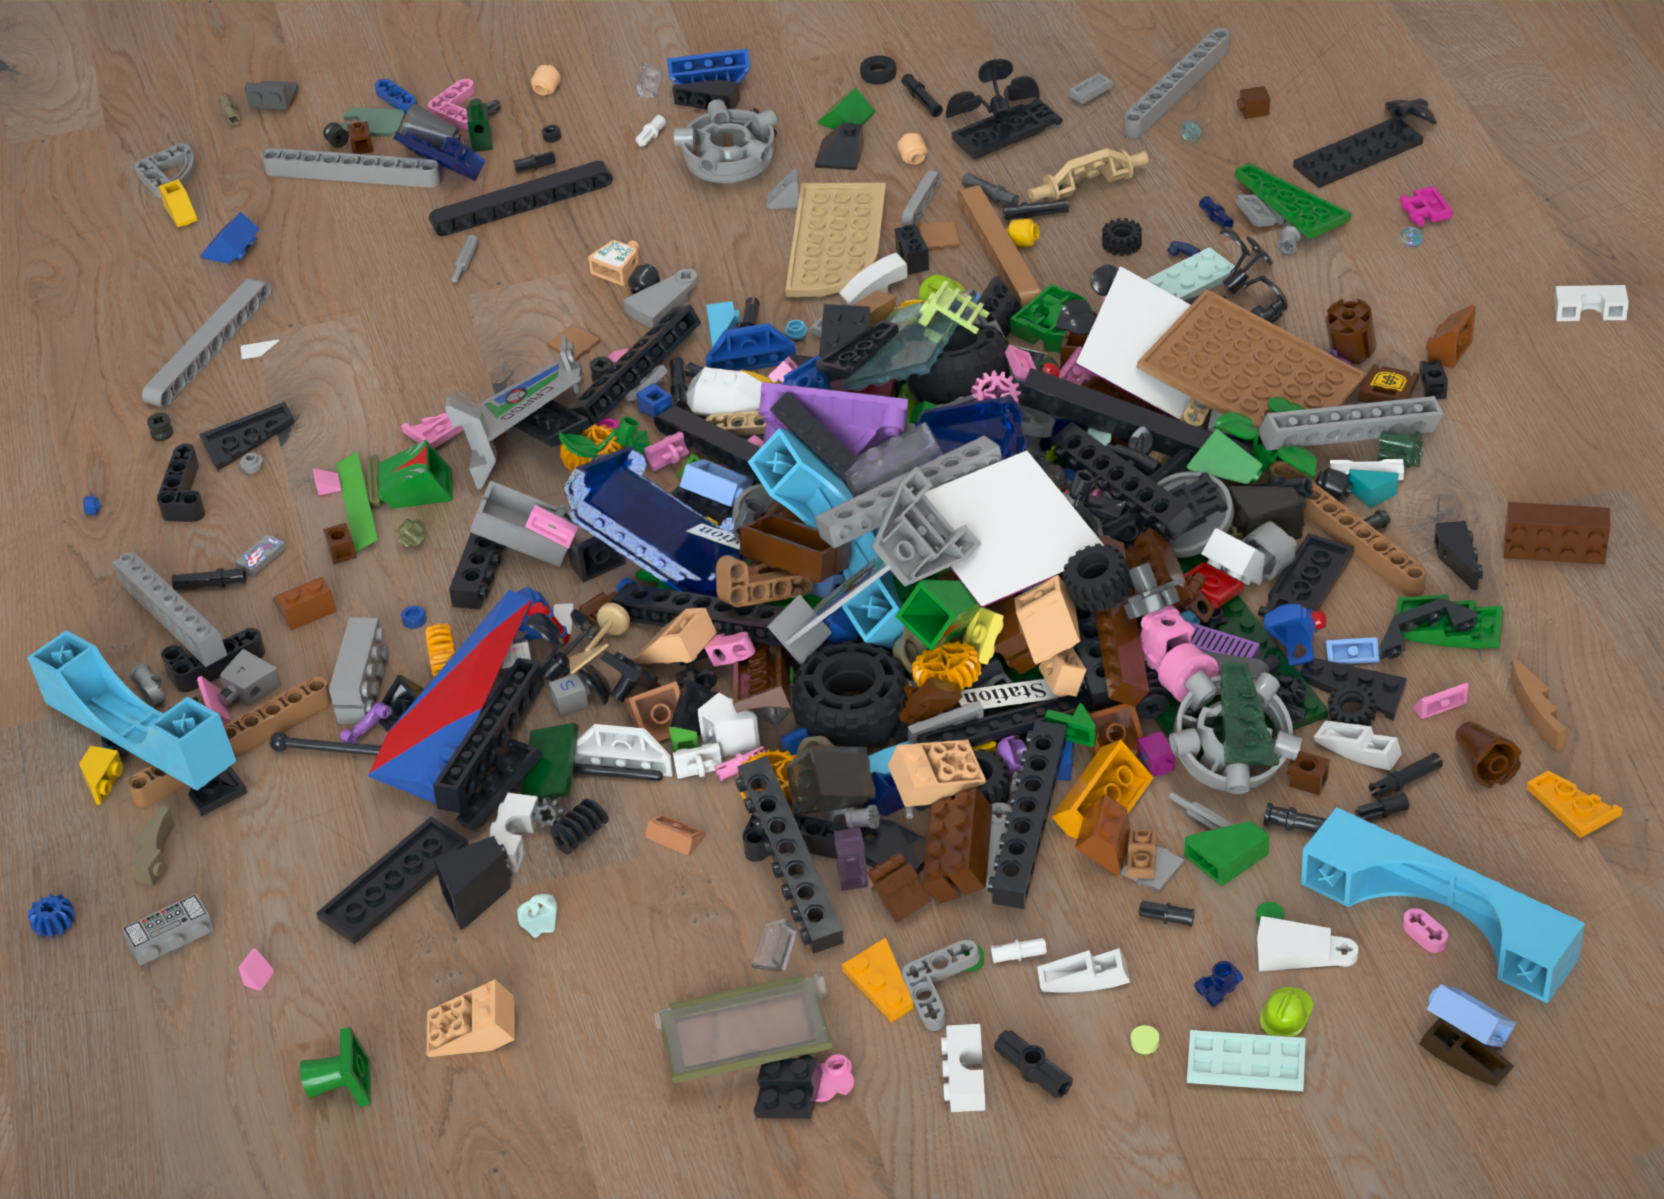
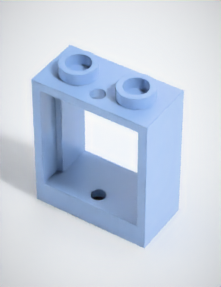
M702 459L686 464L680 487L731 507L735 505L740 493L753 485L754 479Z
M1440 984L1439 988H1435L1429 996L1428 1002L1430 1004L1427 1010L1486 1045L1503 1048L1516 1025L1515 1021L1459 988Z

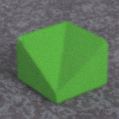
M669 727L673 753L679 749L699 747L697 732Z

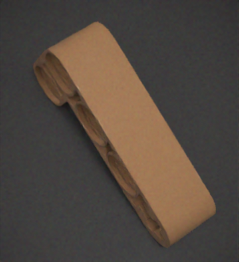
M730 555L721 557L716 566L717 596L720 600L735 607L794 598L799 594L805 596L811 592L814 584L809 578L801 575H791L786 570L749 576L747 564Z

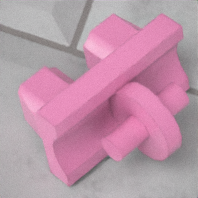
M677 432L672 436L669 435L663 438L662 441L644 448L646 459L651 470L654 472L670 463H678L680 458L689 454L682 432Z

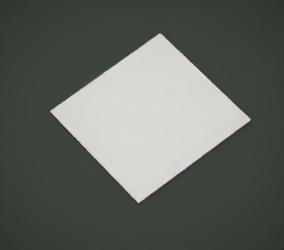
M1120 266L1076 361V365L1171 417L1180 420L1191 397L1141 371L1136 366L1143 355L1191 305ZM1194 401L1197 407L1205 408L1202 403ZM1192 414L1189 421L1193 423L1196 416Z
M1028 451L943 484L924 494L954 530L966 524L982 543L968 559L950 567L981 608L1064 572V565L1069 563L1068 559L1071 556H1075V552L1079 549L1083 550L1085 546L1090 545L1092 547L1098 543H1101L1102 546L1104 545Z

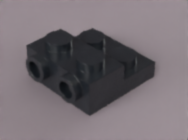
M806 1054L798 1058H788L761 1064L757 1079L760 1090L754 1108L756 1117L811 1119L823 1074L817 1058Z

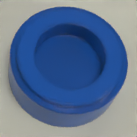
M409 606L401 613L402 623L407 628L416 629L426 623L425 610L420 606Z

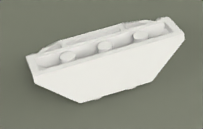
M704 367L692 379L686 391L687 404L694 415L702 416L759 411L762 382L746 372Z
M594 724L577 740L574 763L661 771L663 776H673L671 756L645 728Z

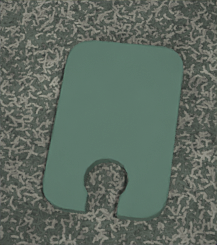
M350 108L343 117L344 120L358 119L359 122L368 121L370 136H394L398 134L405 114L401 109ZM341 122L342 128L348 131L347 125L349 124Z

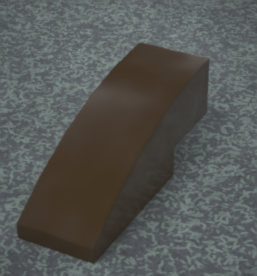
M1439 1018L1432 1025L1419 1043V1045L1449 1066L1496 1087L1514 1067L1512 1063L1492 1047L1465 1032H1461L1442 1018Z

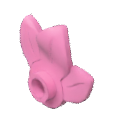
M832 1055L825 1063L819 1064L823 1074L816 1102L828 1101L837 1092L847 1095L852 1090L855 1079L851 1074L853 1067L851 1061L844 1055Z

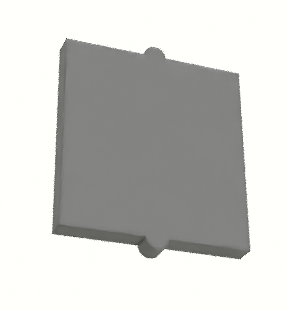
M1156 846L1154 879H1130L1136 881L1139 886L1144 885L1160 893L1183 866L1185 859L1169 852L1167 848L1162 849ZM1127 865L1121 871V874L1126 877Z

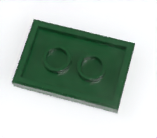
M569 723L530 731L529 745L538 748L543 755L537 761L536 766L525 774L522 795L537 796L538 801H542L546 797L553 799L570 796L579 730L577 724Z

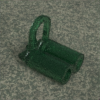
M1382 431L1377 462L1384 459H1403L1404 467H1419L1421 464L1420 459L1423 457V452H1421L1423 443L1421 441V433L1416 431L1413 437Z

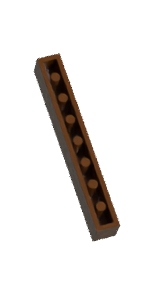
M1098 533L1097 537L1104 545L1110 544L1111 547H1117L1122 552L1127 563L1124 543ZM1130 588V594L1124 596L1125 600L1122 603L1115 604L1116 607L1112 609L1107 608L1103 612L1097 610L1095 615L1108 696L1115 701L1136 707L1148 694L1149 686L1137 617L1129 620L1123 606L1128 603L1129 596L1133 595L1132 588Z

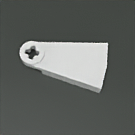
M1261 916L1257 935L1259 972L1336 965L1343 967L1351 966L1358 960V945L1349 938L1331 936V928ZM1342 949L1347 950V955H1341Z

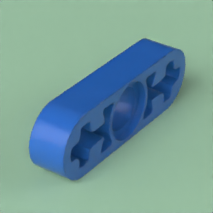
M381 79L375 83L377 96L394 108L403 110L404 114H407L413 104H417L415 96L393 81Z

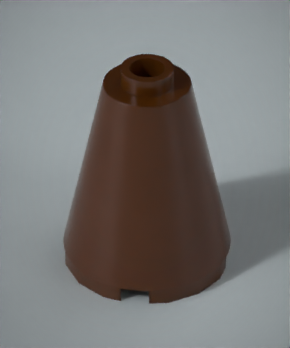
M1471 721L1462 724L1457 729L1456 741L1475 780L1480 785L1488 788L1493 787L1492 785L1496 783L1503 785L1516 775L1521 766L1519 761L1521 750L1514 742Z

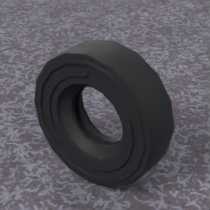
M876 55L869 57L860 66L861 77L867 83L884 84L893 80L896 76V63L887 56ZM877 68L885 69L883 71H872Z

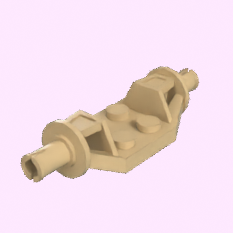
M1106 148L1070 160L1054 177L1051 174L1045 175L1043 185L1028 189L1029 199L1031 202H1035L1048 197L1050 201H1055L1072 196L1076 189L1074 184L1087 177L1089 179L1095 178L1100 173L1105 176L1109 183L1121 178L1129 179L1133 176V168L1148 164V156L1145 151L1129 156L1123 149L1117 152Z

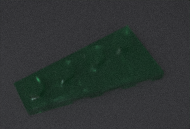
M1221 662L1219 667L1225 764L1243 763L1247 765L1278 766L1279 759L1272 746L1273 740L1264 721L1265 715L1256 696L1257 691L1248 663Z

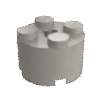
M1271 521L1260 525L1241 540L1265 554L1262 580H1272L1294 561L1295 548L1297 547L1295 539L1288 536Z

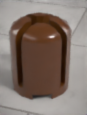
M1343 299L1327 309L1326 324L1331 350H1336L1339 357L1350 361L1351 364H1360L1366 361V358L1372 356L1377 346L1371 307L1361 299H1357L1358 302H1343Z

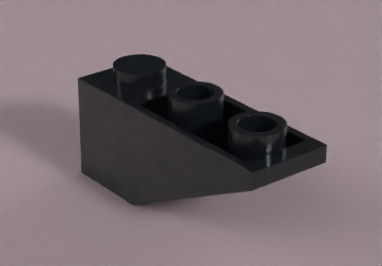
M712 80L678 84L672 87L674 104L707 110L711 101L722 100L727 109H735L740 101L739 83Z
M1466 521L1436 523L1434 543L1438 558L1472 590H1478L1479 579L1483 578L1482 565L1477 564V548L1472 546L1473 534L1471 530L1468 531Z

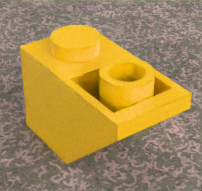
M178 179L159 186L163 205L178 228L198 221L186 190Z
M90 746L80 761L79 766L95 803L101 805L105 797L110 794L116 779L121 776L123 763L117 750Z

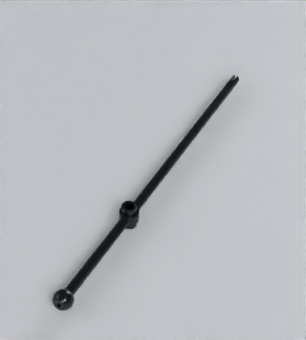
M276 732L270 738V747L278 752L284 751L286 748L377 756L381 748L378 745L289 738L283 732ZM574 763L573 773L653 781L663 779V773L656 770Z

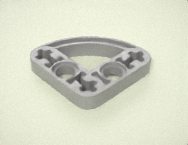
M183 143L137 161L134 164L137 177L156 197L162 198L159 186L178 179L184 187L195 173L196 162L190 146ZM185 162L182 170L171 180L162 173Z

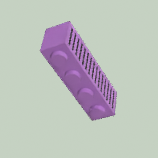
M1164 620L1161 623L1165 625L1167 620ZM1189 622L1194 627V634L1191 635V644L1198 647L1201 651L1259 659L1260 643Z

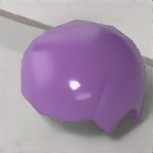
M1014 736L1003 738L998 743L996 749V756L1000 755L1003 758V762L1007 763L1009 775L1011 776L1020 769L1023 750L1028 751L1021 739L1012 740L1015 738Z

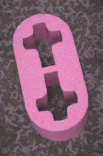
M1412 908L1405 912L1403 929L1410 937L1429 952L1440 953L1446 949L1448 932L1444 927L1422 909Z

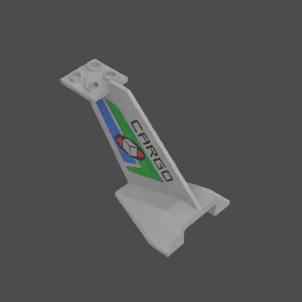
M566 335L561 337V359L476 405L464 391L446 398L445 409L452 427L463 426L472 449L469 470L477 490L483 487L496 462L497 450L493 439L569 387L573 386L575 393L580 392V384L583 383L581 376L583 375V369L580 362L575 361V347L572 341L568 342Z
M917 466L897 486L871 547L877 553V556L826 596L814 609L799 594L767 626L800 665L832 633L822 620L887 571L891 570L905 587L968 559L982 544L966 524L954 530L924 495L933 485Z

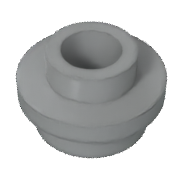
M248 453L240 460L241 468L248 474H255L262 469L263 458L259 454Z

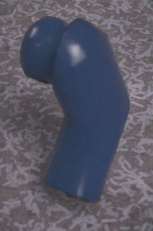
M1172 241L1167 249V252L1174 257L1178 255L1179 251L1189 257L1201 252L1200 249L1191 244L1179 241Z

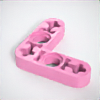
M461 79L428 103L429 111L456 128L468 131L467 110L458 105L475 93L473 81L471 79Z

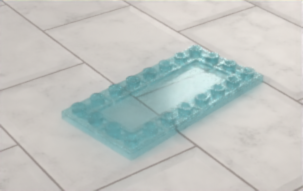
M974 288L959 292L965 298L970 295L972 297L971 302L977 296ZM954 299L948 310L956 314L963 303ZM926 301L892 310L885 321L898 324L899 333L848 379L845 378L843 380L844 390L853 389L854 391H860L866 388L867 385L875 384V386H880L887 383L890 379L896 378L897 381L907 378L910 374L917 373L918 375L928 373L933 363L937 361L938 355L943 352V348L949 342L951 335L955 333L954 330L960 324L938 310L926 327L918 323L922 316L919 311ZM968 306L962 312L961 318L966 316V312L969 309Z

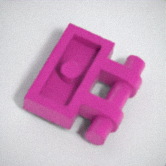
M1435 186L1414 190L1413 197H1408L1407 195L1400 197L1401 207L1405 212L1409 213L1411 221L1419 227L1425 224L1424 218H1429L1431 222L1452 218L1453 210Z

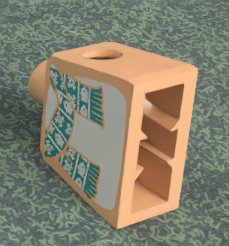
M616 240L610 241L588 256L591 274L625 286L636 266L640 265L638 254L640 247L638 243L634 240H630L627 244Z

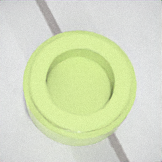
M1146 1025L1135 1028L1131 1033V1046L1133 1050L1140 1054L1155 1052L1159 1047V1033L1157 1030Z

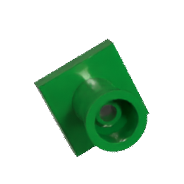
M351 1027L340 1029V1055L301 1061V1081L305 1093L310 1099L347 1085L360 1107L371 1104L370 1058Z

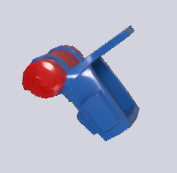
M529 586L520 589L517 593L531 598L532 601L518 630L521 632L527 630L524 637L514 639V641L524 639L532 641L544 638L533 628L524 625L526 620L534 613H544L559 627L560 635L563 637L565 645L570 638L567 628L556 619L553 609L550 608L545 597Z
M1286 604L1275 608L1265 615V630L1276 642H1280L1286 647L1290 666H1297L1314 660L1312 644L1314 633L1326 628L1327 617L1322 610L1313 611L1312 609L1307 610L1303 608L1300 604ZM1301 643L1302 646L1307 648V652L1303 657L1295 658L1294 652L1297 649V644Z

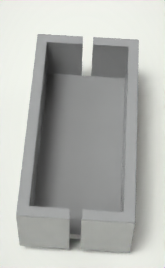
M489 481L471 526V533L558 567L561 566L568 549L525 527L535 505L556 512L558 507ZM568 511V514L564 517L574 525H577L580 516Z
M349 617L329 687L332 703L335 705L334 711L338 724L359 723L375 704V696L379 695V679L384 676L383 664L385 660H388L389 648L384 644L385 631L384 628L380 627L378 618Z

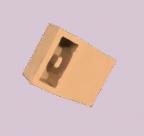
M1059 575L1015 597L1016 614L1036 665L1044 660H1049L1065 649L1072 648L1080 642L1076 606L1066 584Z
M706 608L685 609L657 632L633 660L638 664L645 663L646 665L652 663L669 664L672 662L689 663L694 661L700 651L717 633Z
M968 740L897 745L888 763L889 770L905 807L929 805L986 782Z
M495 979L427 1011L428 1057L492 1051L515 1040L514 995Z

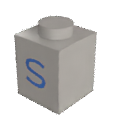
M577 673L549 682L551 698L560 716L589 707L587 696L590 695L589 687L586 681H581Z

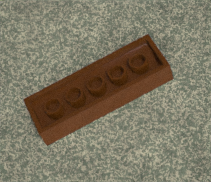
M752 642L756 649L755 654L745 660L734 663L733 706L736 712L739 713L761 707L791 708L790 655L788 650L782 646Z

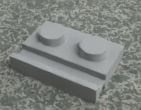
M1237 195L1235 203L1253 225L1264 227L1274 226L1275 223L1283 224L1284 217L1257 195Z

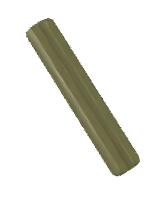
M377 455L368 456L366 462L370 506L373 508L376 506L380 507L383 504L378 494L380 461Z

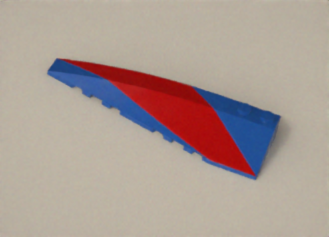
M512 590L507 591L388 731L368 777L436 804L433 784L484 709L531 604V598Z

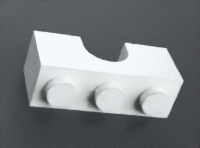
M1625 285L1556 286L1553 305L1556 321H1580L1581 311L1586 309L1600 312L1603 321L1626 320L1629 301Z
M507 793L504 803L501 802L499 805L496 822L491 824L489 837L494 835L498 844L505 846L508 854V859L505 862L507 861L511 872H518L525 855L522 835L515 834L521 832L534 833L538 823V819L533 818L538 812L535 808V805L539 804L537 796Z
M980 1024L946 1026L947 1037H941L942 1055L948 1054V1060H942L943 1078L949 1077V1083H943L944 1101H950L951 1112L985 1110L983 1070H969L965 1068L969 1065L983 1064Z

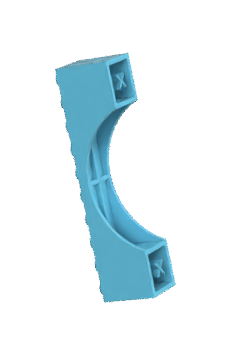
M779 428L748 461L770 497L787 507L807 526L818 529L815 516L854 498L842 479L791 431ZM875 529L851 540L849 568L842 571L846 580L877 556V553L871 548L877 536ZM891 570L887 571L842 605V608L865 643L893 649L894 643L903 636L905 627L895 617L904 602L899 599Z
M66 630L27 657L46 704L193 789L198 790L205 786L209 781L236 762L221 717L217 712L188 696L165 713L157 711L136 696L120 680L95 645Z
M1336 807L1303 848L1301 885L1347 907L1368 899L1384 896L1418 897L1450 907L1475 924L1489 941L1497 962V979L1545 1003H1549L1580 959L1585 923L1553 909L1549 905L1538 902L1523 893L1506 887L1498 881L1491 880L1472 869H1468L1448 858L1431 852L1423 846L1416 845L1399 835L1384 830L1376 824L1369 823L1350 812Z

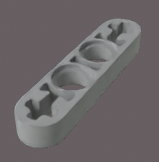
M927 171L904 209L902 215L903 226L917 225L939 189L941 183L940 171Z

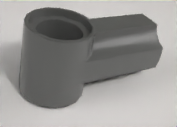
M751 498L744 501L732 530L735 540L740 542L741 526L754 520L757 521L758 518L762 517L765 507L760 501Z

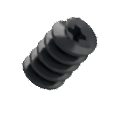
M1145 663L1149 692L1138 703L1137 712L1142 718L1149 720L1155 719L1169 709L1170 702L1168 700V690L1161 685L1158 679V672L1155 669H1151Z
M584 799L580 805H576L573 808V811H569L565 817L558 820V823L550 827V835L561 852L570 854L572 852L571 847L574 849L578 848V841L584 843L587 840L586 835L592 836L594 829H601V823L607 824L609 817L598 803L591 799Z

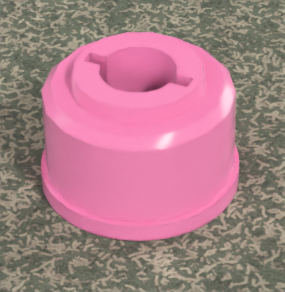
M1183 643L1170 650L1162 659L1158 670V679L1161 685L1182 703L1184 697L1189 692L1185 686L1189 678L1201 670L1209 678L1218 676L1219 667L1216 660L1210 655L1205 654L1191 643Z

